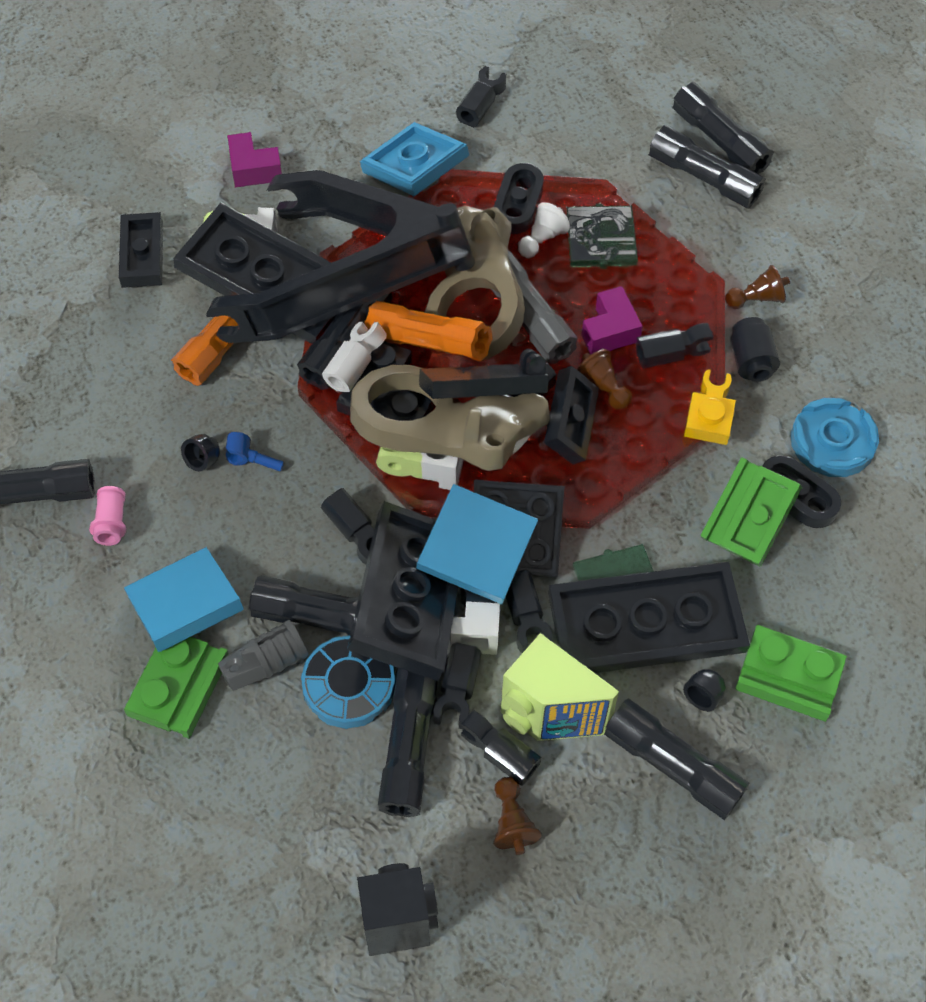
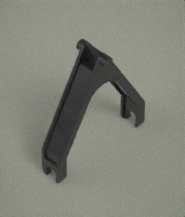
M322 170L279 174L272 178L267 188L268 192L281 189L289 190L295 194L297 200L279 202L276 208L278 216L285 219L327 215L386 237L376 245L261 293L216 297L213 299L206 316H228L237 322L238 326H222L219 328L216 336L224 342L240 343L276 340L453 266L457 271H467L474 266L475 260L457 207L453 203L437 207Z

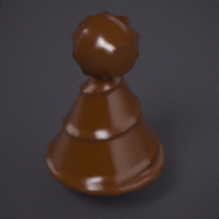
M770 265L744 291L739 288L728 290L725 295V302L732 309H740L748 300L772 301L783 304L786 301L784 286L790 284L788 276L781 278L776 267Z
M602 349L591 355L590 353L584 354L582 357L584 361L577 370L599 387L600 390L610 393L609 403L613 408L618 410L629 406L632 393L624 386L618 387L619 384L614 373L615 369H613L611 362V352L607 349Z
M511 776L503 777L495 784L494 791L496 797L501 799L503 803L501 817L498 821V831L493 844L501 850L514 848L515 854L521 855L525 853L524 846L535 844L540 840L542 833L535 827V824L531 822L524 809L517 803L516 799L520 795L521 788L519 782Z

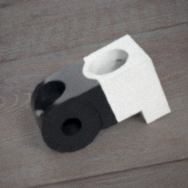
M461 588V601L466 607L465 617H453L451 646L457 642L476 646L481 650L482 654L497 655L500 604Z

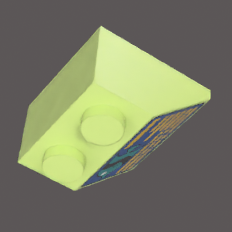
M540 633L503 675L501 713L503 714L504 721L514 731L521 735L528 733L537 741L604 735L606 726L614 715L619 691Z

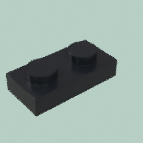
M161 212L121 215L118 277L121 288L162 285L163 220Z
M573 366L558 371L549 415L550 421L547 425L544 443L571 464L585 461L587 458L599 387Z

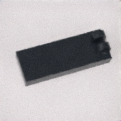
M526 349L520 355L519 364L420 369L419 387L432 399L548 393L549 375L545 373V359L532 349Z

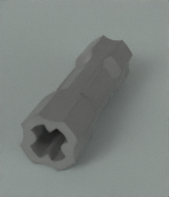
M508 251L510 264L523 293L525 312L522 326L528 332L530 341L546 362L556 364L560 360L568 358L576 350L578 338L563 318L553 312L528 280L527 272L513 254ZM491 289L497 297L501 298V294Z

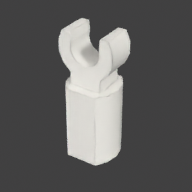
M358 322L351 331L350 341L343 342L322 373L326 383L334 390L350 392L370 363L371 352L378 348L386 339L387 333L378 322H374L370 329L363 322Z

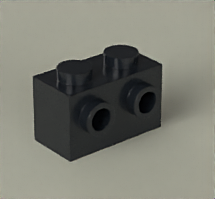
M396 863L379 868L378 874L357 877L369 956L430 946L429 930L438 928V909L433 882L423 884L420 867L409 869L408 864Z

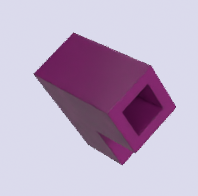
M251 132L227 135L235 188L270 183L274 176L282 174L278 147L254 150Z
M623 287L598 293L596 311L599 316L583 320L581 336L590 355L602 349L610 351L636 343L637 337L641 336L642 324Z

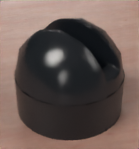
M198 434L182 443L181 455L190 469L200 472L211 467L218 460L220 448L218 442L213 437H209L206 434Z
M704 669L690 677L683 687V692L688 701L696 708L710 712L722 701L726 686L724 679L717 672Z

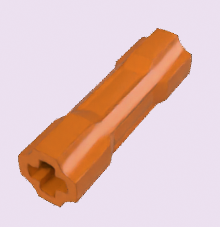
M376 301L369 307L368 316L364 322L368 329L371 328L374 322H378L387 333L384 340L386 342L400 345L405 343L447 352L452 356L479 362L488 355L489 346L493 340L491 326H486L484 322L461 317L449 318L409 310L404 306Z
M228 316L214 317L197 336L190 338L171 359L174 364L173 369L183 379L191 382L193 385H202L221 363L222 356L234 344L224 342L216 336L219 328L222 326H238L234 319Z

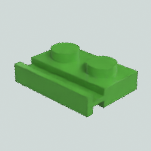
M741 457L700 536L702 539L714 543L722 549L761 567L802 489L801 484L760 465H755Z
M756 625L735 690L826 722L831 712V706L847 656Z
M189 637L161 652H158L155 648L124 708L126 715L169 732L171 730L182 734L183 737L190 739L222 674L218 663L229 656L228 650L222 647L217 649L209 646L208 642Z

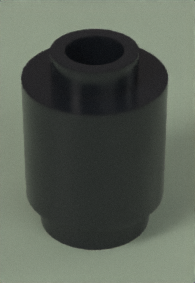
M758 317L744 318L735 323L732 327L730 343L739 375L753 382L769 379L780 366L771 328L765 324L763 319Z

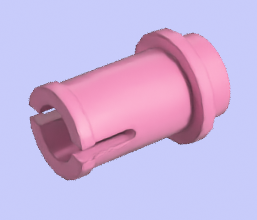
M104 486L97 491L95 520L90 523L89 530L93 535L94 541L98 544L106 546L116 545L126 533V526L122 522L125 491L121 488Z

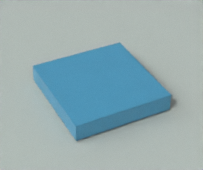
M413 122L363 158L360 164L363 173L412 196H416L467 158L469 151L467 144Z
M453 484L418 559L416 569L494 602L503 604L538 519Z
M207 547L124 587L131 604L158 652L244 610L240 598Z

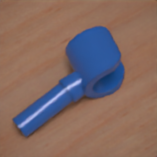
M231 432L228 434L225 455L230 464L240 466L251 462L279 472L282 471L283 461L250 449L251 439L248 435L241 432Z

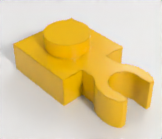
M706 370L701 384L702 394L692 393L684 437L727 445L736 400L726 398L732 378L729 373H726L724 384L717 386L709 380L711 370Z

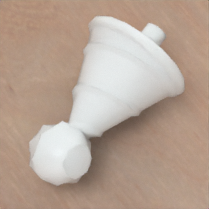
M546 202L538 205L531 237H523L518 242V252H520L521 256L526 258L534 257L539 251L538 243L569 231V220L561 208Z

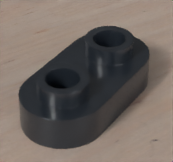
M519 163L506 170L494 203V207H497L511 222L510 234L523 233L532 226L537 212L536 209L543 193V173L532 164Z
M774 456L764 462L762 467L801 484L802 489L789 512L790 515L811 528H824L834 522L841 507V498L835 488L791 457ZM809 506H816L822 512L814 511Z

